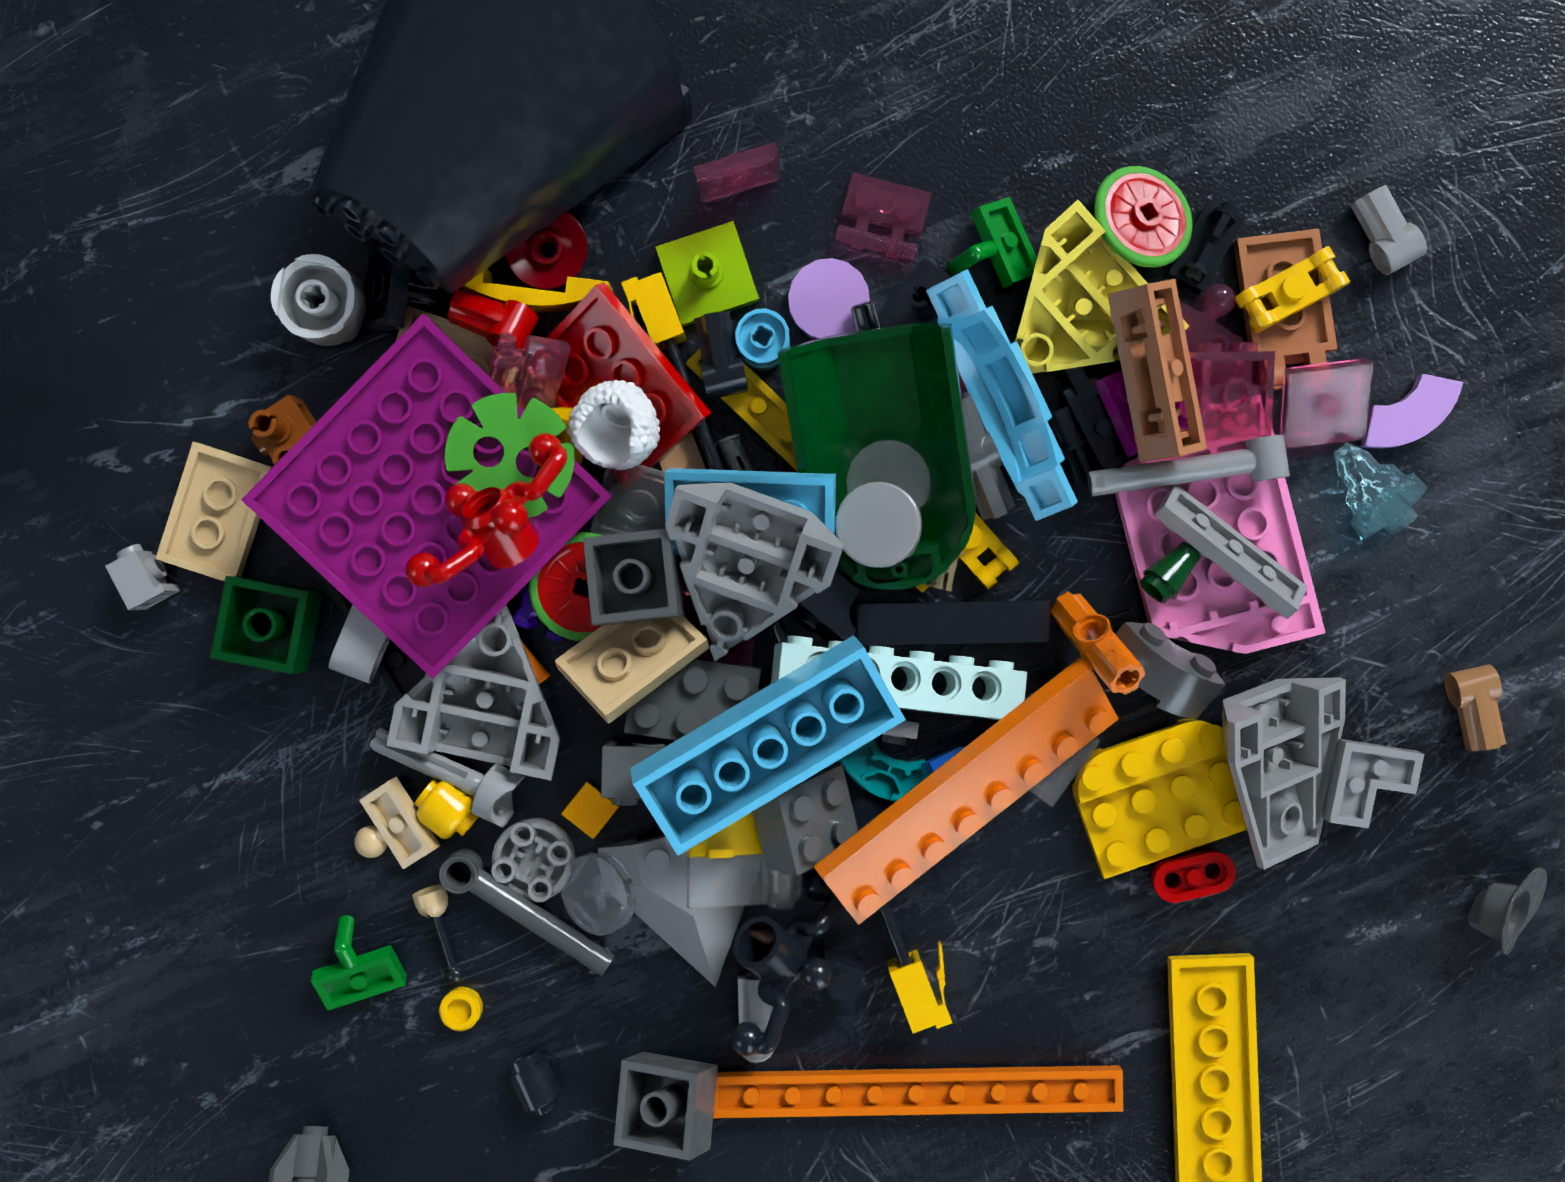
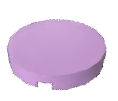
M834 258L816 260L803 267L792 280L788 294L789 311L793 321L803 333L812 339L855 332L856 328L851 308L856 304L870 302L868 285L862 274L848 262Z

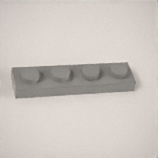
M1177 484L1165 494L1154 516L1161 520L1169 530L1179 534L1193 545L1202 556L1211 559L1225 570L1234 581L1243 584L1261 598L1266 606L1275 609L1286 619L1299 610L1307 589L1303 582Z

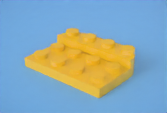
M1181 719L1177 721V724L1105 749H1095L1086 755L1087 758L1077 771L1075 783L1072 784L1078 811L1101 876L1104 879L1247 830L1226 755L1223 729L1206 721Z

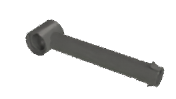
M467 848L458 849L441 866L439 879L447 891L454 894L470 891L570 957L575 958L590 969L588 973L602 976L615 955L610 952L607 945L603 948L594 941L587 939L585 935L504 883L497 882L491 874L483 870V862L477 852ZM455 862L465 863L471 870V878H457L452 871V864Z

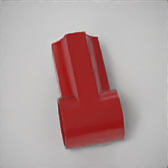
M465 287L460 291H456L450 301V309L447 314L450 323L486 337L487 341L494 348L510 356L519 355L539 319L531 308L519 301L507 300L505 303H501Z

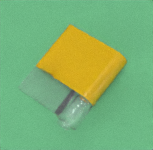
M753 812L687 850V908L689 909L769 904V908L791 909L794 907V902L802 899V874L795 876L766 868Z

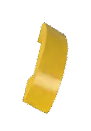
M488 269L463 286L501 303H505L507 300H516L527 305L534 312L543 313L572 311L595 285L603 282L613 292V288L608 281L567 276L565 293L492 284V273Z

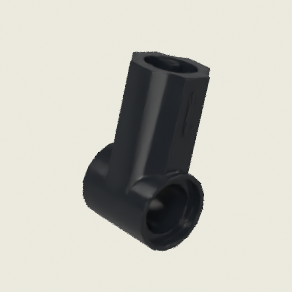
M729 311L713 312L694 318L703 363H700L707 399L711 400L749 392L742 356L737 353L736 338Z

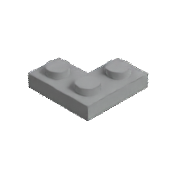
M1339 739L1323 819L1329 823L1369 828L1377 788L1416 794L1424 754L1416 750Z

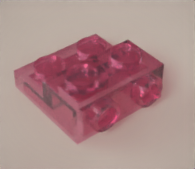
M1257 342L1232 343V351H1222V343H1196V352H1189L1205 439L1271 436L1275 351H1258Z

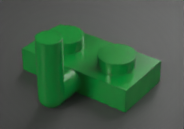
M1010 197L980 206L971 212V217L983 242L971 246L947 264L949 274L955 276L969 269L977 262L990 258L1004 289L1032 279L1037 257Z
M343 915L338 920L334 952L340 962L312 971L311 983L328 1011L406 986L407 974L391 945L358 956L352 948L355 920L350 915Z

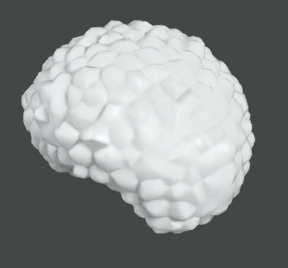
M624 380L604 381L597 386H592L580 397L578 405L570 412L567 433L571 436L574 446L587 460L603 468L626 470L627 468H634L640 465L657 447V442L660 439L658 434L660 427L658 426L659 420L656 418V410L646 394L643 393V390L635 386L633 382L626 383Z

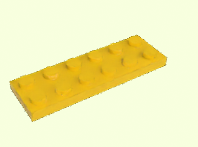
M1250 953L1167 956L1175 1181L1262 1182L1254 957Z

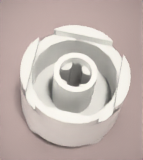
M318 254L302 255L278 272L271 288V304L281 323L291 333L321 346H333L349 342L358 335L366 312V294L363 283L352 272L335 260ZM325 297L324 303L319 304L318 307L315 306L316 300H322Z

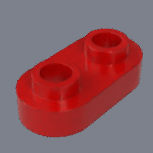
M1208 849L1159 862L1152 870L1151 886L1155 893L1165 901L1179 903L1227 890L1235 880L1236 869L1234 863L1227 855L1218 850ZM1210 863H1215L1217 866L1216 873L1212 876H1206V866ZM1169 873H1176V883L1167 886L1165 884V877Z

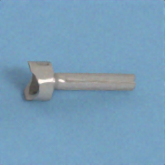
M379 728L376 731V735L370 743L372 750L436 780H443L460 788L462 792L474 796L472 814L500 827H504L513 816L512 792L525 776L512 773L510 769L497 763L483 775L435 752L423 754L386 746L389 731L383 728Z

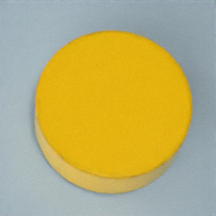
M468 987L454 988L441 1001L439 1008L440 1018L452 1030H468L481 1017L483 1003L479 994Z

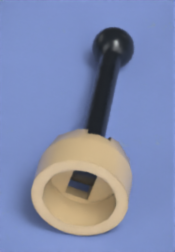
M437 884L419 890L412 895L415 906L421 915L433 918L449 968L447 978L452 983H458L463 978V971L456 965L441 915L448 906L446 889L442 884Z

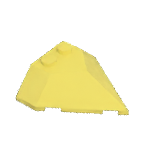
M1076 200L1045 229L1015 339L1032 374L1118 361L1119 352L1107 294L1148 284L1128 261L1118 256L1106 244L1101 236L1106 232L1105 229L1079 200ZM1166 305L1157 308L1159 321H1165L1166 327L1161 329V334L1164 335L1171 333ZM1183 319L1184 328L1186 330L1190 326Z

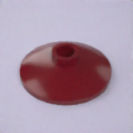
M565 212L508 253L506 259L513 273L525 284L538 289L559 288L566 285L567 276L577 277L583 269L588 253L587 238L580 223L570 213ZM549 244L556 247L555 254L550 258L543 257V247Z

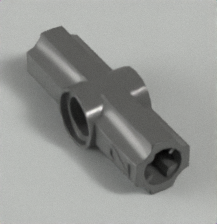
M965 392L961 396L975 490L976 509L983 520L996 519L1007 514L1011 508L1015 507V504L1000 469L1002 460L990 433L984 429L971 394Z

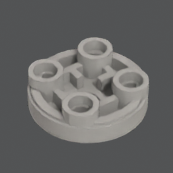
M871 482L857 487L845 497L836 515L835 528L837 538L844 544L843 550L850 558L865 566L885 568L896 565L913 554L921 536L922 520L917 504L903 489L886 482Z
M542 818L523 819L507 828L497 840L492 854V876L497 882L506 884L532 902H544L559 893L570 880L575 868V849L568 834L556 823Z

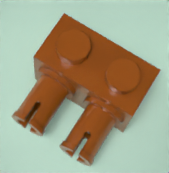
M290 394L266 410L255 411L248 421L249 428L254 431L252 432L253 435H251L253 443L263 455H270L273 465L317 423L303 400Z

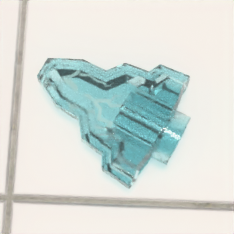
M1349 443L1344 444L1334 452L1338 475L1348 487L1345 501L1354 514L1350 523L1361 540L1364 541L1382 529L1389 535H1393L1416 519L1418 514L1412 505L1421 498L1428 487L1414 473L1404 475L1394 464H1379L1369 452Z

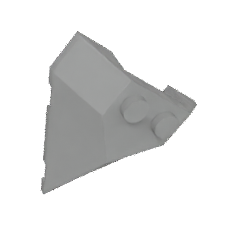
M731 482L678 485L675 488L665 525L670 541H675L682 560L680 568L700 623L706 626L711 640L710 650L714 661L726 655L730 648L743 640L747 641L797 608L800 602L812 594H818L829 587L844 548V544L811 511Z
M507 604L434 679L426 673L425 677L394 705L386 746L423 754L438 751L509 766L512 773L552 780L561 738Z
M665 835L638 841L637 837L598 847L607 888L716 987L763 854L734 855L731 858L709 859L707 857L689 858L687 857V851L678 856Z

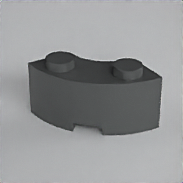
M1124 622L1115 634L1144 668L1145 676L1139 682L1138 687L1158 700L1156 707L1185 718L1197 719L1226 685L1217 674L1215 664L1209 658L1176 645L1165 636L1159 627L1152 623Z

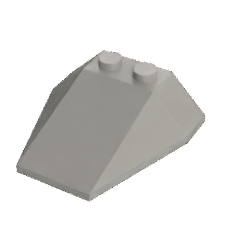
M1339 677L1276 679L1223 700V741L1257 867L1265 870L1319 843L1338 741L1341 739L1345 722L1346 679Z

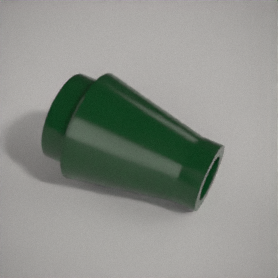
M1181 542L1174 550L1143 571L1144 577L1140 581L1141 587L1149 596L1160 603L1165 604L1169 599H1176L1193 567L1200 560L1201 555L1189 543Z

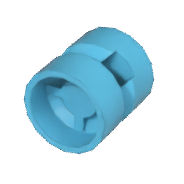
M755 309L745 314L739 321L735 331L737 350L739 355L742 356V361L750 368L759 371L772 370L778 367V352L781 349L790 347L789 328L784 318L777 312L769 309Z

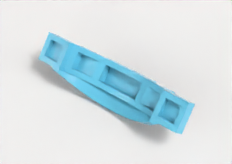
M968 269L926 290L938 315L937 323L952 324L957 367L967 391L974 400L986 430L990 433L1018 493L1025 497L1035 520H1040L1074 506L1078 501L1060 465L1065 458L1047 422L1052 418V415L1017 341L1010 344L993 305L986 308Z

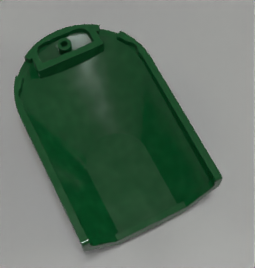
M903 324L830 335L781 349L778 352V361L798 473L836 474L835 521L838 509L845 497L857 487L871 482H886L903 489L913 498L921 514L922 530L919 542L913 554L902 562L885 568L869 567L854 561L843 550L837 567L859 584L885 590L913 588L943 574L966 547L973 530L976 511L975 490L952 324Z

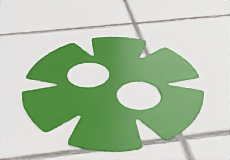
M499 393L484 397L472 404V408L483 428L478 427L462 416H459L454 422L445 447L446 470H473L472 473L456 484H469L477 492L489 487L505 489L508 485L517 481L530 483L534 477L522 475L516 467L518 453L522 449L529 447V443L534 436L540 433H550L556 437L566 429V425L554 410L536 398H532L529 401L521 418L518 419L517 397L515 393ZM483 437H494L503 445V459L494 467H484L474 458V446ZM561 443L562 447L566 449L567 461L561 472L547 489L548 492L559 498L569 485L574 469V447L572 443ZM542 496L539 499L527 501L523 505L527 510L528 518L535 517L548 509Z

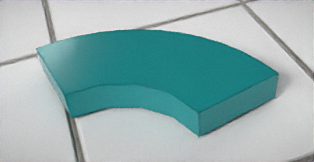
M874 739L838 760L843 765L844 771L860 787L892 802L899 800L928 777L922 764L925 762V759L905 761L893 758L881 750Z

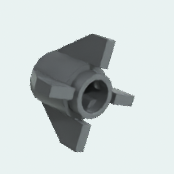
M303 1126L302 1134H293V1137L271 1167L269 1182H348L349 1168L336 1136L328 1135L329 1127Z

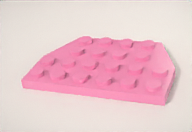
M1261 393L1211 406L1206 412L1210 422L1203 425L1207 449L1180 457L1140 462L1139 456L1124 463L1120 468L1246 449L1245 440L1274 435L1264 394ZM1250 474L1177 485L1307 586L1299 610L1288 619L1275 609L1266 606L1261 598L1243 584L1234 581L1225 570L1211 559L1202 555L1193 567L1176 599H1169L1165 604L1153 599L1140 585V581L1144 577L1143 571L1174 550L1181 542H1187L1179 534L1169 530L1161 520L1154 516L1165 494L1174 485L1115 493L1148 623L1159 627L1167 638L1247 654L1325 633L1285 477L1251 482Z

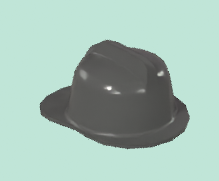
M1540 867L1533 870L1521 885L1490 884L1475 898L1467 916L1468 924L1479 930L1483 935L1500 942L1502 953L1508 955L1517 937L1532 919L1543 899L1547 886L1546 870Z

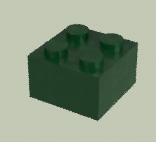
M226 576L210 658L289 674L308 672L323 591L246 576Z

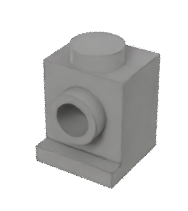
M140 544L122 549L116 554L118 559L105 566L128 610H145L181 591L178 584L167 583L165 579L167 570L163 562L155 559L156 555H153L151 551H143Z

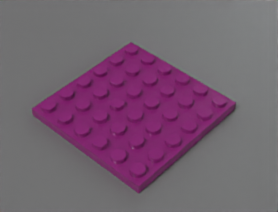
M423 313L241 500L421 669L434 679L612 495L574 459L572 477L563 495L559 498L546 491L542 497L548 509L535 517L528 518L539 533L540 540L537 548L523 562L510 568L497 569L482 554L476 562L449 581L422 588L413 585L405 574L406 563L411 556L422 552L431 553L441 564L460 551L457 545V538L464 527L461 525V517L454 516L447 510L444 503L445 494L450 487L472 473L473 470H446L445 447L449 432L459 416L483 428L472 408V404L490 395L506 393ZM517 404L518 419H520L524 410ZM483 437L474 446V458L484 467H494L503 459V445L494 437ZM526 447L518 453L516 467L522 475L535 477L541 466H538L530 459L529 447Z

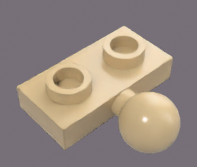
M397 776L359 800L375 824L361 828L355 836V848L360 855L366 858L378 857L385 851L388 845L401 867L405 869L441 846L432 831L417 820L416 814L418 809Z

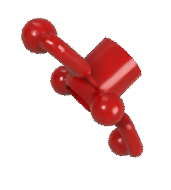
M540 433L534 436L529 443L528 453L530 459L538 466H541V469L530 483L517 481L511 483L505 489L489 487L478 492L466 483L455 484L450 487L445 494L444 503L449 512L454 516L461 517V525L464 529L457 538V545L460 551L441 564L431 553H416L406 563L405 574L408 580L413 585L421 588L444 583L476 562L482 554L497 569L513 567L528 558L537 548L540 539L539 533L528 519L527 510L523 505L527 501L539 499L565 466L567 452L557 437L550 433Z

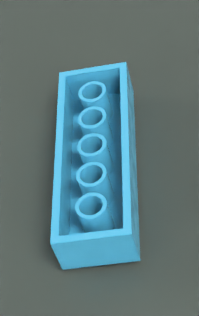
M853 635L630 768L632 784L679 856L906 719L864 646Z

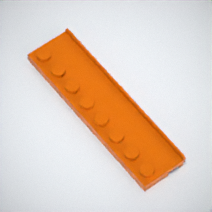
M1079 657L813 866L858 925L1119 719L1097 680L1091 664L1084 658Z

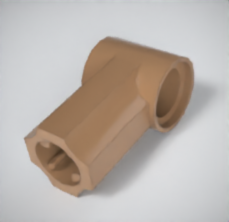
M1488 664L1447 673L1444 678L1445 691L1449 702L1457 709L1465 749L1468 751L1491 750L1505 745L1506 741L1497 700H1500L1502 696V685L1496 669Z

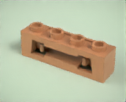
M1170 279L1107 294L1139 461L1145 462L1180 457L1207 449L1176 280ZM1166 305L1171 333L1162 335L1161 329L1166 327L1165 321H1159L1157 308ZM1184 401L1189 429H1180L1178 416L1183 413L1181 408H1175V402Z

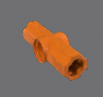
M1068 591L1056 598V603L1050 610L1051 617L1080 652L1081 658H1084L1091 664L1092 669L1095 670L1113 693L1120 692L1126 695L1137 689L1139 682L1145 676L1144 668L1115 635L1108 618L1097 614L1081 594H1071Z

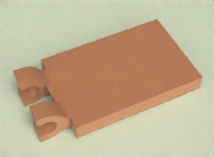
M1319 229L1237 238L1233 243L1240 293L1321 250L1322 244ZM1318 270L1309 273L1315 286L1324 282ZM1267 296L1260 299L1267 311L1274 309ZM1329 296L1257 334L1254 333L1249 324L1252 321L1246 309L1243 308L1250 363L1263 361V392L1280 390L1282 385L1289 384L1288 372L1285 366L1287 364L1303 363L1302 376L1304 387L1321 385L1323 383L1322 380L1331 378L1326 354L1337 350V342Z

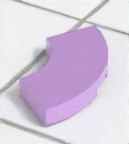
M1427 374L1418 375L1411 391L1401 401L1389 406L1374 405L1369 407L1361 447L1391 448L1408 444L1427 435L1437 428L1449 415L1461 393L1463 382Z

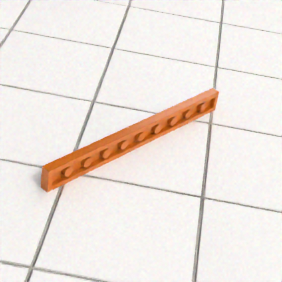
M1119 1065L717 1072L713 1118L1123 1112V1070Z

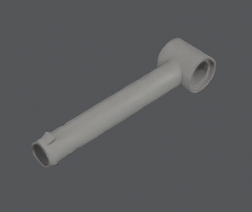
M1284 434L1245 440L1246 449L1090 471L1087 473L1089 492L1092 497L1250 474L1251 482L1288 477L1290 473Z

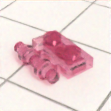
M853 172L842 216L857 219L854 229L839 225L835 241L850 244V249L862 252V248L884 253L886 254L885 258L897 261L898 257L914 261L918 245L904 242V233L921 236L932 193ZM869 223L893 229L891 238L867 232Z
M501 333L498 345L492 348L489 362L492 364L489 377L506 393H515L517 404L523 410L526 409L532 398H536L550 408H554L571 350L568 342L527 335L522 350L515 348L517 338L514 335ZM514 367L518 368L514 383L506 382L508 370Z

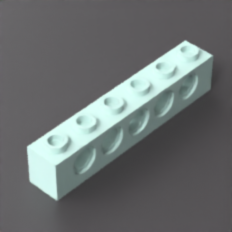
M788 636L787 643L775 644L771 684L840 644L841 641H829L828 648L812 646L813 638ZM869 646L868 655L899 709L1000 720L1025 701L1027 672L1013 670V662L989 660V667L975 666L974 658L950 655L949 662L934 661L935 653L910 651L908 658L894 656V648ZM897 667L904 670L907 676L906 685L902 690H897L891 682L892 672ZM937 672L941 673L947 682L946 689L941 695L937 694L932 687V679ZM977 677L981 678L986 685V692L981 699L976 698L972 691V684Z

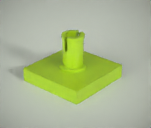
M734 221L656 246L682 327L694 324V318L704 314L730 312L760 302Z

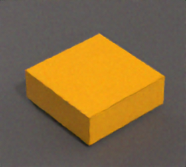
M588 780L561 814L594 839L620 805H613L611 798H601V790Z

